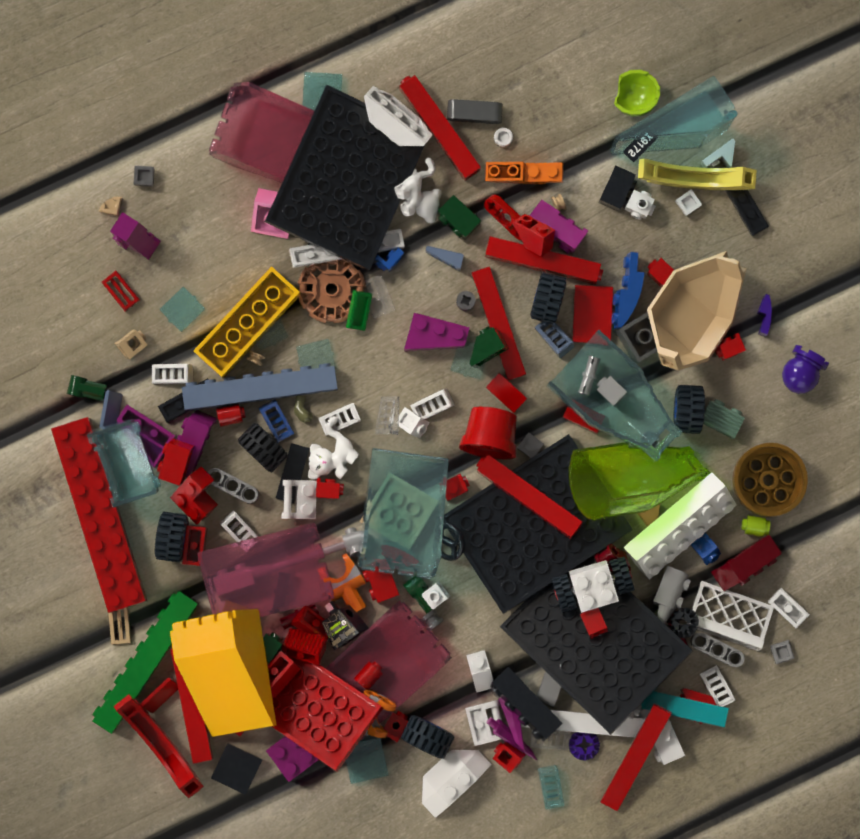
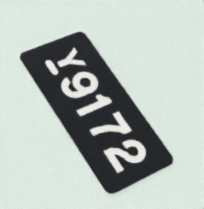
M646 128L623 153L632 162H635L657 140V136Z

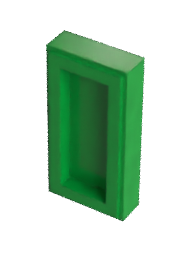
M353 290L346 328L366 330L372 293Z

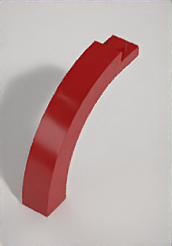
M128 694L114 706L115 710L131 725L157 756L179 790L188 799L204 787L174 743L137 700H134Z

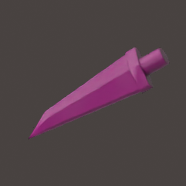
M499 698V704L502 707L513 739L525 751L521 722L518 720L519 716L514 711H509L504 705L505 701Z
M492 717L487 720L486 723L493 728L494 735L537 760L532 749L525 742V751L515 743L510 728L502 720L497 719L495 721Z

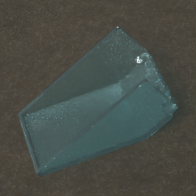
M712 76L616 136L610 152L612 155L624 154L623 151L634 140L647 139L657 140L645 152L700 148L727 131L738 113L736 110H733L735 109L733 103L716 77Z
M372 448L358 554V567H361V570L375 571V566H378V572L394 574L395 569H398V575L413 577L414 572H417V577L430 579L435 577L441 559L448 458Z

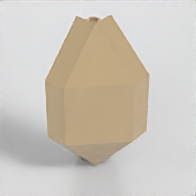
M727 251L673 270L648 307L647 312L657 352L663 366L679 371L708 362L734 323L747 268L741 267L739 261L732 258L729 259Z

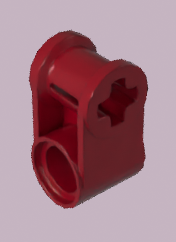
M609 544L606 550L595 555L597 563L607 561L609 570L612 573L610 561L625 557L627 566L631 571L626 552L618 549L613 544Z

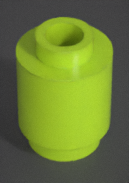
M747 515L746 519L743 518L741 530H744V534L767 536L769 535L771 522L763 517Z

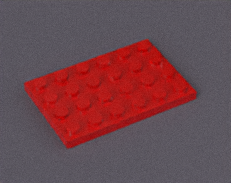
M290 658L301 670L276 698L272 697L276 726L271 727L338 772L383 710V707L323 666Z

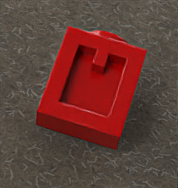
M461 474L439 483L447 501L468 492L467 487L470 486L466 476L462 477Z

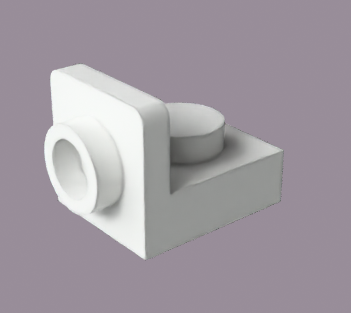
M404 407L395 424L409 434L420 438L426 432L429 422Z
M439 581L422 593V597L431 609H435L450 597Z

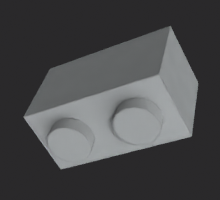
M604 376L597 384L599 387L597 392L613 407L627 395V391L611 376L608 378Z

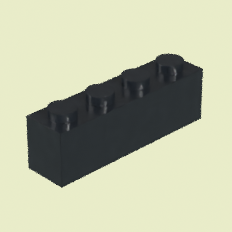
M509 667L491 683V692L497 698L501 697L505 701L504 705L511 712L514 711L519 716L518 720L524 726L528 725L533 730L531 733L537 740L541 739L544 742L562 725V722Z

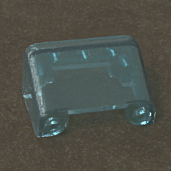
M133 419L96 428L87 434L89 443L96 444L94 450L99 454L110 485L108 487L109 491H112L113 497L110 500L113 508L156 494L159 491L158 487H161L158 476L154 475L142 442L139 422H135Z

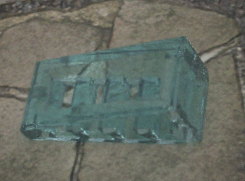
M557 766L538 768L545 809L564 806ZM547 782H556V784L545 785ZM557 789V792H552V793H547V792H546V791H549V790ZM559 797L558 800L548 801V798Z

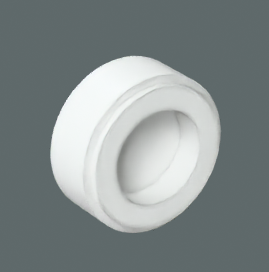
M500 128L495 132L494 142L497 146L505 148L512 143L513 134L509 129Z

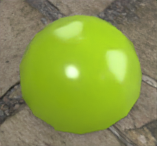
M640 69L629 70L619 76L618 93L614 104L625 115L632 117L643 116L651 112L658 104L660 86L649 72Z

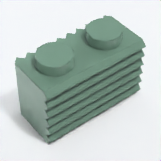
M710 400L705 408L704 425L734 439L745 417L741 416L742 412L735 408L727 409L724 407L725 403L720 400Z

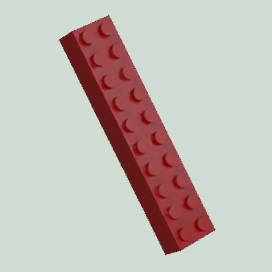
M86 417L51 428L108 613L148 601L91 418Z

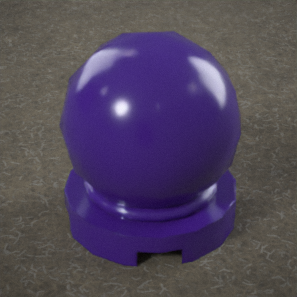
M795 345L792 351L795 358L790 359L784 365L782 378L784 385L791 392L806 394L817 386L820 379L819 370H826L829 362H824L825 358L812 350H809L808 353L801 350L802 346Z

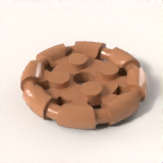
M344 259L313 264L308 268L305 267L299 277L300 295L298 299L302 308L306 309L310 313L309 316L323 323H326V321L334 322V324L340 323L348 318L350 307L345 310L342 305L346 301L351 303V287H357V291L364 292L366 282L360 269L357 270L353 263ZM329 265H336V270H329ZM318 269L321 274L316 278L312 273ZM346 271H349L352 274V276L348 279L344 275ZM329 284H334L337 287V291L334 294H328L326 287ZM307 285H313V292L307 291ZM314 300L320 304L316 308L311 304ZM327 308H334V314H327Z

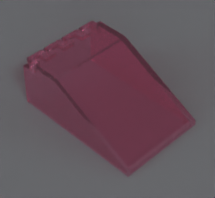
M234 83L227 97V100L231 101L232 104L225 103L221 118L226 121H219L214 134L219 137V140L212 139L209 155L239 169L282 183L314 110L253 83Z
M315 522L198 552L197 556L212 614L226 611L232 612L233 610L258 609L260 617L334 598L331 581H323L324 578L330 577L326 562L319 563L318 561L325 558L321 543L314 545L313 542L320 539Z
M399 600L326 669L363 693L366 689L353 678L368 661L371 663L375 661L383 668L381 670L383 675L370 688V691L390 699L396 704L397 709L432 678L452 657L449 650L442 643L437 647L436 643L439 639L429 629L424 632L422 629L426 625L417 615L411 618L409 615L413 611L405 602L402 603ZM383 709L377 717L379 724L393 712Z

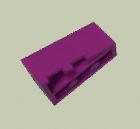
M541 199L529 216L555 229L554 241L560 245L559 248L566 254L569 252L573 254L587 236L588 230L585 228L583 230L574 224L575 221L570 218L568 220L560 214V211Z
M123 212L110 230L113 235L112 239L125 250L129 247L148 260L161 242L152 233H148L147 229L138 221Z
M414 313L404 352L464 348L470 327Z
M129 405L125 406L116 420L153 468L157 469L160 461L165 456V454H162L165 443H169L172 438L177 439V437Z
M196 410L189 418L184 419L181 426L184 429L183 433L178 435L176 439L194 445L185 477H188L195 471L203 453L202 450L206 440L210 437L211 428L218 419L199 410Z

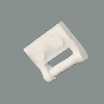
M283 480L284 512H282V519H316L317 481ZM292 486H296L295 513H291Z
M499 700L465 708L474 746L501 740L500 737L491 734L490 726L486 723L488 718L485 710L491 708L494 720H502L498 707L500 705Z

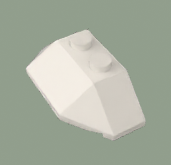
M373 86L364 96L369 122L398 146H424L433 135L428 131L422 119L393 95L383 90H378L377 87Z
M450 750L444 759L436 763L423 776L422 804L436 818L475 783L492 764L479 750Z

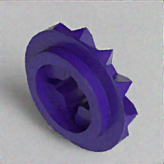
M575 732L569 740L570 752L579 760L586 761L592 759L599 752L600 742L596 734ZM583 736L587 743H593V745L587 747L586 753H584L582 747L576 746L582 743Z

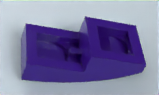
M768 294L763 296L757 314L764 316L758 332L759 335L764 337L768 335L772 316L771 299Z

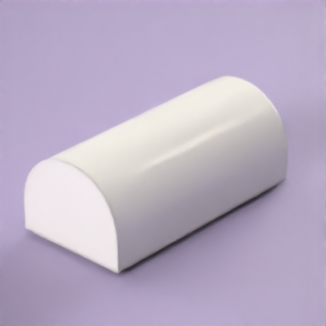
M782 588L778 589L768 600V603L796 629L810 615Z

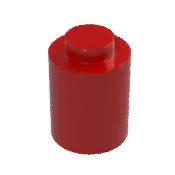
M239 404L216 408L220 427L242 423L243 418H246L244 406L240 407Z
M368 661L353 679L366 690H370L383 675L381 672L383 668L375 661L373 663Z

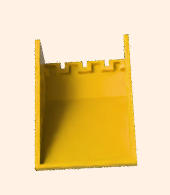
M258 609L226 611L172 624L173 631H170L174 661L212 737L276 726Z

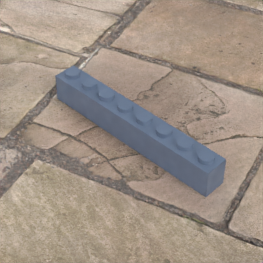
M330 363L320 364L319 368L311 369V366L300 367V371L283 369L279 374H273V371L263 372L262 376L254 377V374L243 375V379L236 380L235 377H226L221 382H216V379L205 380V384L197 385V382L185 383V387H182L185 411L336 391L338 388L335 367L330 366Z

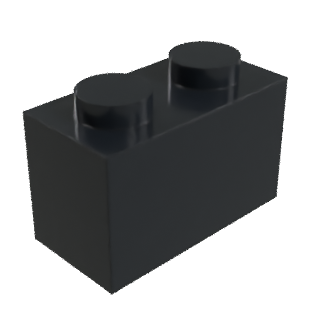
M615 165L598 203L618 212L621 207L625 209L630 199L626 196L629 190L633 192L637 183L634 180L636 174Z

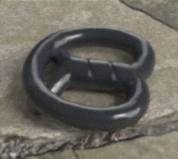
M444 523L438 529V538L435 541L434 549L437 555L445 560L454 561L459 559L465 548L463 534L454 525ZM444 530H451L456 534L457 538L453 541L444 536ZM441 543L451 548V555L444 553L440 549Z

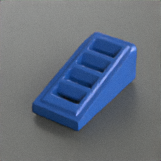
M275 399L258 408L277 443L294 434ZM273 407L276 408V410L266 415L265 412ZM279 413L280 417L270 422L269 418ZM280 421L284 422L276 428L273 427V425L277 424ZM285 427L288 429L280 435H277L276 433Z

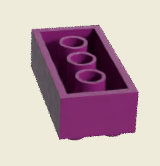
M285 736L266 750L288 782L318 761L316 757Z

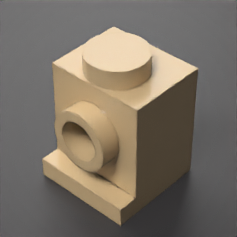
M134 329L114 343L126 359H131L147 346L144 334L140 330L137 332ZM130 339L134 340L133 346H129L128 344Z

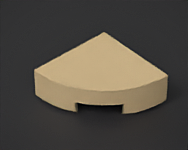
M113 197L108 199L101 205L99 212L118 216L123 198Z

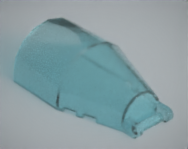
M600 330L593 335L575 357L546 386L588 426L645 451L655 461L661 457V453L668 445L682 434V431L671 421L662 403L657 399L653 392L654 389L649 385L644 376L643 370ZM593 356V358L597 357L601 360L596 371L597 378L593 382L590 396H586L585 394L578 393L583 379L582 372H585L588 357ZM604 376L606 378L611 376L627 391V395L615 407L597 392L599 388L597 384ZM665 429L670 432L656 448L651 446Z

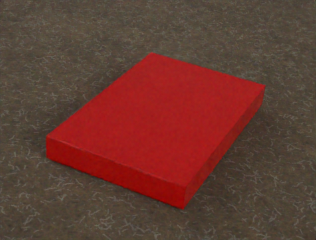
M575 285L573 343L611 344L613 287Z

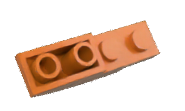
M486 162L485 181L512 184L563 183L564 164L562 162Z

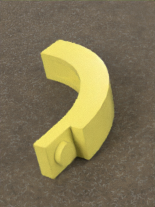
M639 159L638 178L647 180L649 183L680 188L749 190L755 189L757 170L747 167H688L661 163L649 159Z

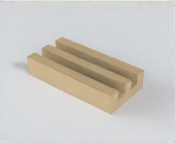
M128 607L124 608L126 639H123L121 610L117 611L119 640H115L113 612L108 613L111 645L131 643Z

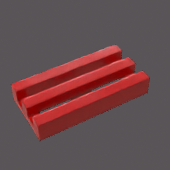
M116 270L101 282L125 312L140 301ZM115 276L131 294L134 300L131 301L128 298V296L123 292V290L119 287V285L115 282V280L113 279ZM110 281L118 290V292L123 296V298L127 301L128 304L126 306L110 288L107 282Z

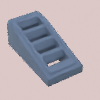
M426 246V253L456 270H461L463 254Z
M540 322L534 327L535 330L559 358H562L574 348L573 341L556 323L554 325L551 324L552 327L543 332V329L550 323ZM556 330L557 332L549 338L548 336ZM561 336L562 338L554 344L553 342Z

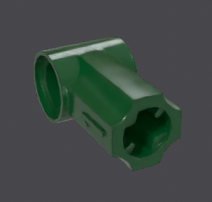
M71 375L66 394L104 401L107 385Z
M417 573L404 583L403 586L427 614L432 609L422 597V593L428 590V586Z

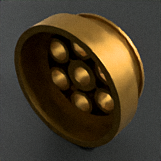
M763 443L747 450L739 458L733 471L732 482L736 497L747 510L760 516L773 517L791 511L801 502L806 493L808 475L805 464L795 451L782 444ZM772 457L777 458L779 461L777 468H773L770 465ZM753 460L760 463L758 471H754L751 468ZM784 472L791 475L789 483L784 482L782 479ZM765 475H769L772 478L770 486L765 485L763 482ZM747 478H750L754 483L751 489L746 488L744 485V481ZM778 490L783 491L785 494L782 501H779L775 496ZM759 493L764 494L766 497V501L763 504H760L756 499Z

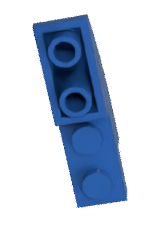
M637 252L628 253L627 257H624L623 268H626L625 275L622 277V287L624 289L616 291V294L613 296L615 313L612 314L611 323L614 324V329L622 328L627 322L641 294L645 272H637Z

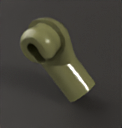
M296 396L295 415L301 422H311L313 415L304 408L305 397Z

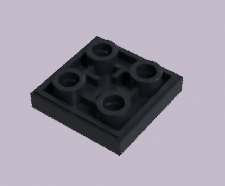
M227 743L211 779L246 795L263 759Z

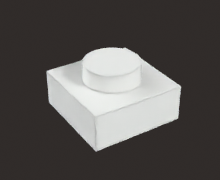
M692 189L675 200L685 216L702 206Z

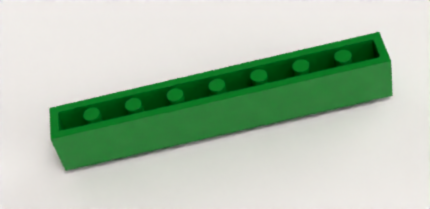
M178 591L177 594L173 592L167 601L170 603L166 610L163 608L157 616L159 621L155 626L151 625L146 633L148 635L145 642L141 641L135 649L138 653L134 659L132 657L129 658L124 666L127 668L123 675L120 673L114 681L116 686L112 691L110 689L107 691L103 698L105 700L102 707L98 706L92 714L94 716L92 722L110 734L115 732L123 720V717L115 710L114 706L128 694L134 700L137 699L172 646L170 631H173L172 624L189 620L199 605L198 602L181 591Z

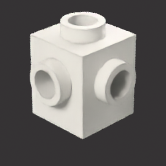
M634 190L625 210L638 220L646 219L647 215H652L656 207L653 205L655 199L651 198L652 195L648 192L641 191L640 193Z

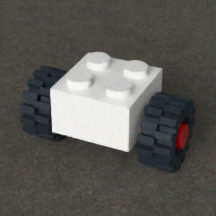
M625 557L610 561L613 570L612 575L606 560L569 571L573 584L572 589L567 574L552 578L561 611L564 612L577 608L573 593L576 594L581 613L618 602V596L614 587L615 580L620 595L634 591L632 575Z

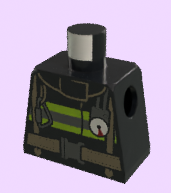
M333 600L324 606L330 616L322 621V625L334 651L347 645L369 629L350 605L339 609Z

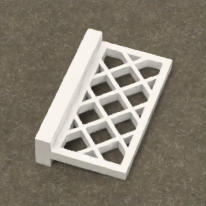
M701 581L692 610L696 612L697 607L704 604L708 615L704 617L698 616L699 624L697 630L760 651L764 644L765 634L774 607L729 590L723 591L721 587ZM703 587L711 589L714 597L705 600L702 595ZM726 594L730 597L732 603L723 607L719 596ZM716 599L720 609L711 613L707 602ZM741 601L747 602L750 610L741 613L737 603ZM734 605L739 615L729 619L725 609ZM760 607L768 609L767 616L761 620L755 609ZM722 611L727 621L718 623L713 615ZM752 611L757 622L747 625L743 615ZM739 617L745 626L740 630L735 629L731 621ZM759 624L762 630L760 637L753 635L749 628Z

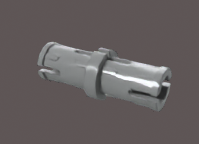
M593 356L588 357L589 359L585 372H582L583 379L578 393L585 394L586 396H590L593 382L597 378L596 371L601 360L597 357L593 358Z

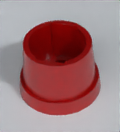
M473 407L465 435L461 438L459 449L484 458L487 455L499 460L516 458L515 433L517 416L512 412L499 408Z

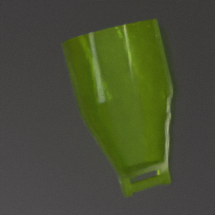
M622 442L573 450L569 465V484L579 511L588 519L601 520L646 512L692 485L695 481L705 479L710 474V471L703 467L690 446L646 448V444H640L639 447H635Z

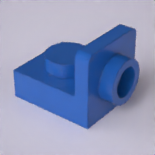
M399 247L396 251L394 249L391 250L386 256L387 261L377 255L375 257L376 265L382 271L388 270L390 272L404 256V252Z
M706 532L690 545L701 557L705 565L714 563L721 555L718 546Z

